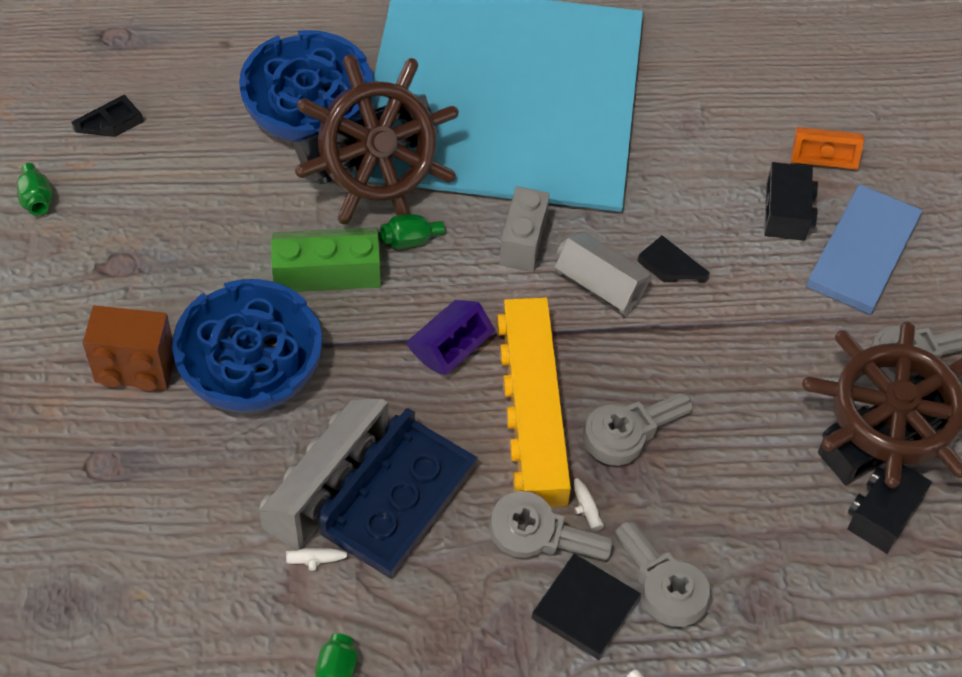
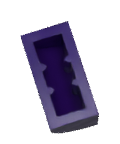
M454 300L405 343L424 365L439 374L447 375L496 330L480 302Z

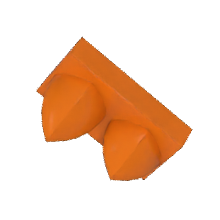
M796 127L790 156L791 163L858 170L864 136L860 133H850L842 130L831 131Z

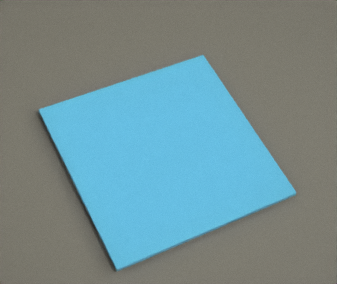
M390 0L373 82L396 84L406 60L414 58L418 62V69L408 90L413 94H425L431 113L449 106H455L459 111L457 118L436 126L438 133L436 134V152L433 160L452 169L456 173L455 180L448 183L427 173L425 178L416 187L513 199L517 186L550 193V204L622 212L643 11L553 0ZM383 96L371 97L374 109L387 105L389 98ZM397 119L392 128L402 125L401 121ZM410 145L405 146L415 152L417 150V147L410 148ZM391 158L397 176L400 178L411 165L398 158ZM377 161L368 182L385 184ZM357 171L353 172V178H355Z

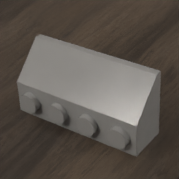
M381 398L351 400L343 410L339 409L334 413L329 421L327 430L321 437L316 436L310 442L303 459L298 465H291L283 477V483L275 492H269L262 500L259 514L263 530L295 550L302 549L320 527L318 513L324 502L328 498H335L341 490L345 476L354 469L356 471L364 461V455L373 442L379 443L386 434L388 426L387 401Z

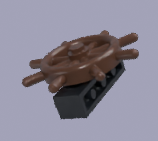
M351 54L346 55L343 59V64L351 84L350 88L339 94L327 109L305 98L300 99L297 103V108L300 112L321 121L319 131L292 141L300 164L295 168V173L300 178L306 177V180H318L319 184L333 181L348 193L338 214V221L343 225L350 223L361 198L373 201L391 200L397 216L411 214L404 195L418 186L427 173L448 183L453 182L456 178V173L452 169L433 160L436 152V134L438 133L436 126L457 118L459 111L457 107L449 106L431 113L426 95L413 94L408 90L418 69V62L414 58L406 60L396 84L390 82H365L356 57ZM383 96L389 98L387 105L374 109L370 97ZM357 103L361 115L351 119L345 118L346 112ZM397 119L401 121L402 125L392 128ZM337 143L341 146V148L338 149V150H337ZM410 145V148L417 147V150L415 152L405 146ZM392 157L411 165L400 178L397 176ZM378 161L386 185L369 186L367 183ZM349 168V171H350V172H355V171H357V173H356V175H355V178H353V177L346 171V169Z
M907 321L901 324L899 343L875 345L865 350L847 331H838L835 335V340L851 358L841 372L838 382L814 377H806L802 382L804 390L834 397V411L838 422L832 424L823 432V440L818 454L845 486L886 463L885 484L889 488H896L901 481L902 464H919L937 457L957 478H962V460L951 448L962 429V384L958 378L962 375V358L948 366L934 354L915 347V326L911 322ZM896 367L895 381L892 382L880 368ZM911 371L917 373L918 375L910 381ZM865 374L879 390L854 386V383ZM854 401L872 404L874 406L870 408L868 405H866L857 410Z

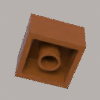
M93 305L82 343L94 382L107 387L121 385L137 387L144 391L155 389L167 390L175 361L173 337L167 313Z

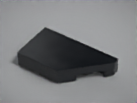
M124 94L71 123L76 133L116 137L144 121L141 112Z
M663 235L644 249L638 256V262L663 282H678V279H697L698 283H705L709 280L710 272Z

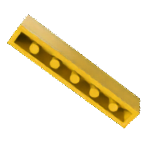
M547 297L504 299L503 314H497L498 336L504 335L505 344H500L501 366H508V375H503L504 397H511L512 406L506 407L507 428L514 429L515 439H510L509 442L511 462H518L519 471L513 472L514 492H532L542 497L550 507H568L571 487Z

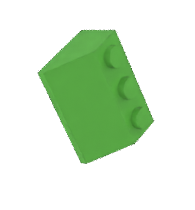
M377 227L273 232L271 238L273 282L284 285L295 292L381 288Z

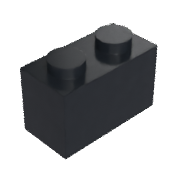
M772 162L766 182L764 236L805 241L809 228H815L818 209L812 207V201H815L817 197L818 181H813V166Z
M902 464L901 481L896 488H889L885 484L886 467L884 470L877 467L866 486L871 488L866 496L859 493L847 512L853 516L847 530L888 554L922 503L933 482Z

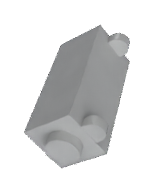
M585 232L563 240L558 248L557 255H559V258L554 267L562 277L567 275L619 308V313L625 317L639 303L653 275Z

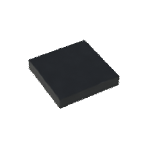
M574 553L532 612L531 619L597 660H600L640 600L641 593Z

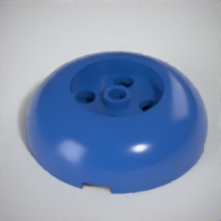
M302 30L298 31L299 35L280 39L278 35L259 45L244 62L239 79L242 101L251 118L268 133L288 141H293L319 131L321 121L300 112L297 108V103L300 99L305 98L327 109L339 94L350 88L351 84L343 64V59L346 55H354L358 61L364 81L373 82V73L367 63V57L352 42L328 32ZM329 86L330 89L325 92L324 89ZM354 104L344 117L351 119L361 115L358 104Z
M242 279L224 283L225 288L214 291L207 296L203 293L192 301L176 324L173 334V355L183 381L193 393L205 402L234 412L263 411L281 405L293 398L312 378L321 357V327L318 317H315L312 310L307 306V301L294 290L272 281ZM273 338L277 341L276 347H268L265 345V342ZM258 368H266V369H267L266 371H263V372H256V370H257Z

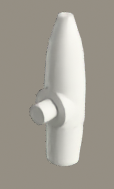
M574 479L575 494L579 506L574 507L576 515L582 514V516H585L592 531L602 530L604 525L592 495L580 479Z
M304 548L286 551L287 564H305L310 571L316 570V566L320 563L335 562L347 558V552L333 548Z

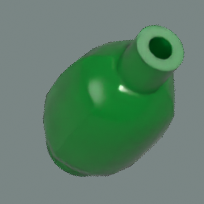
M25 163L21 168L23 174L18 177L17 181L19 204L28 210L30 214L41 216L48 212L52 202L53 192L51 184L45 175L36 171L34 164Z
M416 214L394 216L387 224H381L380 236L383 245L390 244L395 250L423 246L431 236L444 235L445 233L443 221L429 222L425 217Z
M331 634L330 641L326 642L320 649L315 677H353L357 662V651L353 647L355 640L348 635Z

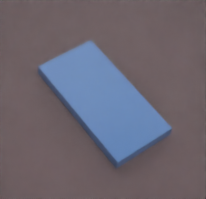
M859 184L812 271L806 287L871 315L923 210Z

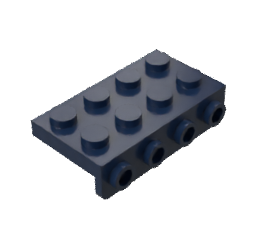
M406 408L400 416L395 415L390 420L384 437L379 443L373 442L364 455L363 463L356 471L353 469L345 476L339 493L334 499L328 498L318 513L321 536L390 579L459 490L478 462L477 456L415 421V411L410 408Z

